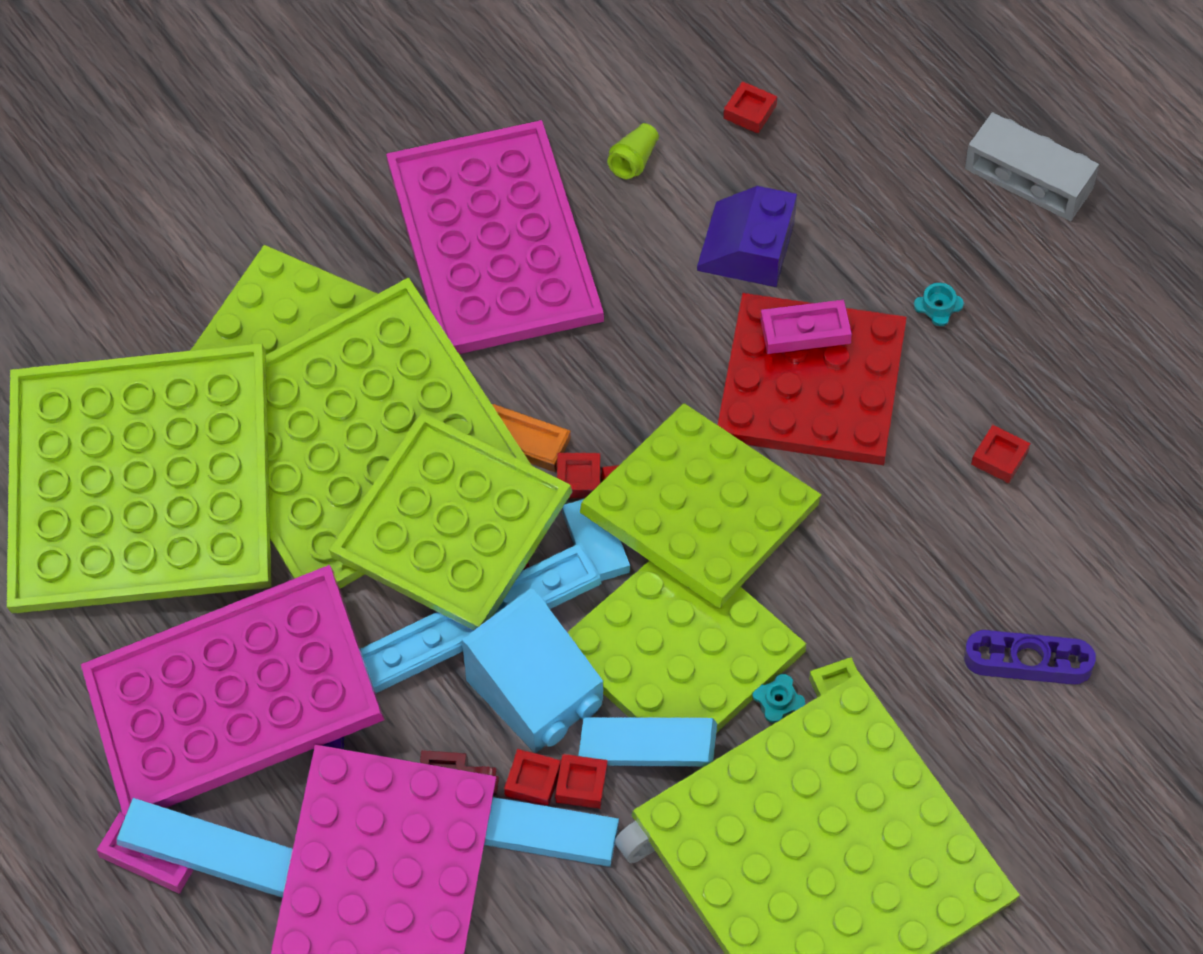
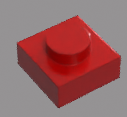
M742 81L725 106L723 119L759 134L777 107V96Z
M992 425L974 453L971 465L1010 483L1027 456L1031 443Z
M557 453V478L571 485L572 494L569 498H586L600 484V453Z
M517 749L504 787V795L509 798L549 807L559 777L561 760Z
M563 754L555 793L556 803L601 809L608 760Z

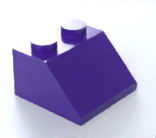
M755 186L717 201L700 254L697 271L777 288L795 224L797 194Z

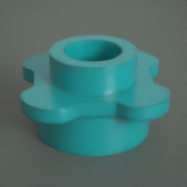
M945 283L929 285L925 289L923 297H918L914 301L915 311L925 313L936 326L947 325L949 317L954 312L961 311L964 305L963 299L956 295L955 290L950 285ZM936 303H939V304H942V306L939 307V306H936L935 304H936Z
M786 674L778 675L775 681L767 685H761L752 694L753 699L760 703L765 719L771 723L780 721L805 705V698L796 693L793 688V679ZM782 696L783 700L778 702L775 700V697Z

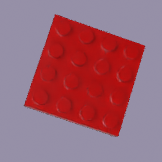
M742 293L717 425L750 446L884 466L907 317L846 308L852 333L851 344L767 354L760 320L761 310L812 303Z

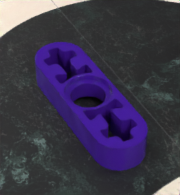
M980 630L968 638L964 652V661L969 670L982 676L1081 684L1090 678L1095 665L1096 655L1091 645L1080 639ZM980 646L989 647L990 659L985 660L981 658ZM1005 648H1011L1008 662H1003ZM1030 648L1036 650L1041 655L1042 661L1038 665L1027 666L1020 662L1017 653L1022 649ZM1051 652L1056 653L1054 658V667L1048 666L1051 657ZM1069 655L1078 656L1079 668L1071 667V663L1068 660Z

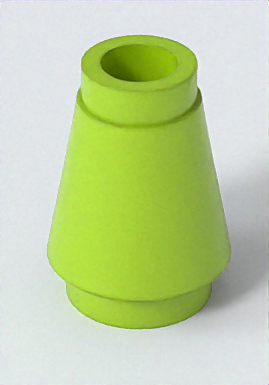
M643 123L614 144L609 150V157L607 159L610 170L623 179H631L634 176L640 175L659 139L657 130L650 124Z

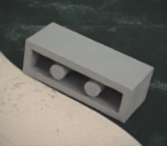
M993 112L969 143L965 170L1069 221H1072L1094 189L1099 164L1090 160L1087 156L1075 153L1055 143L1052 139L1040 136L1020 126L1015 121L1005 119Z

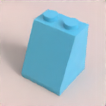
M532 587L462 639L466 681L534 753H537L546 745L551 747L557 744L566 735L571 725L580 718L583 720V717L593 716L602 705V678Z

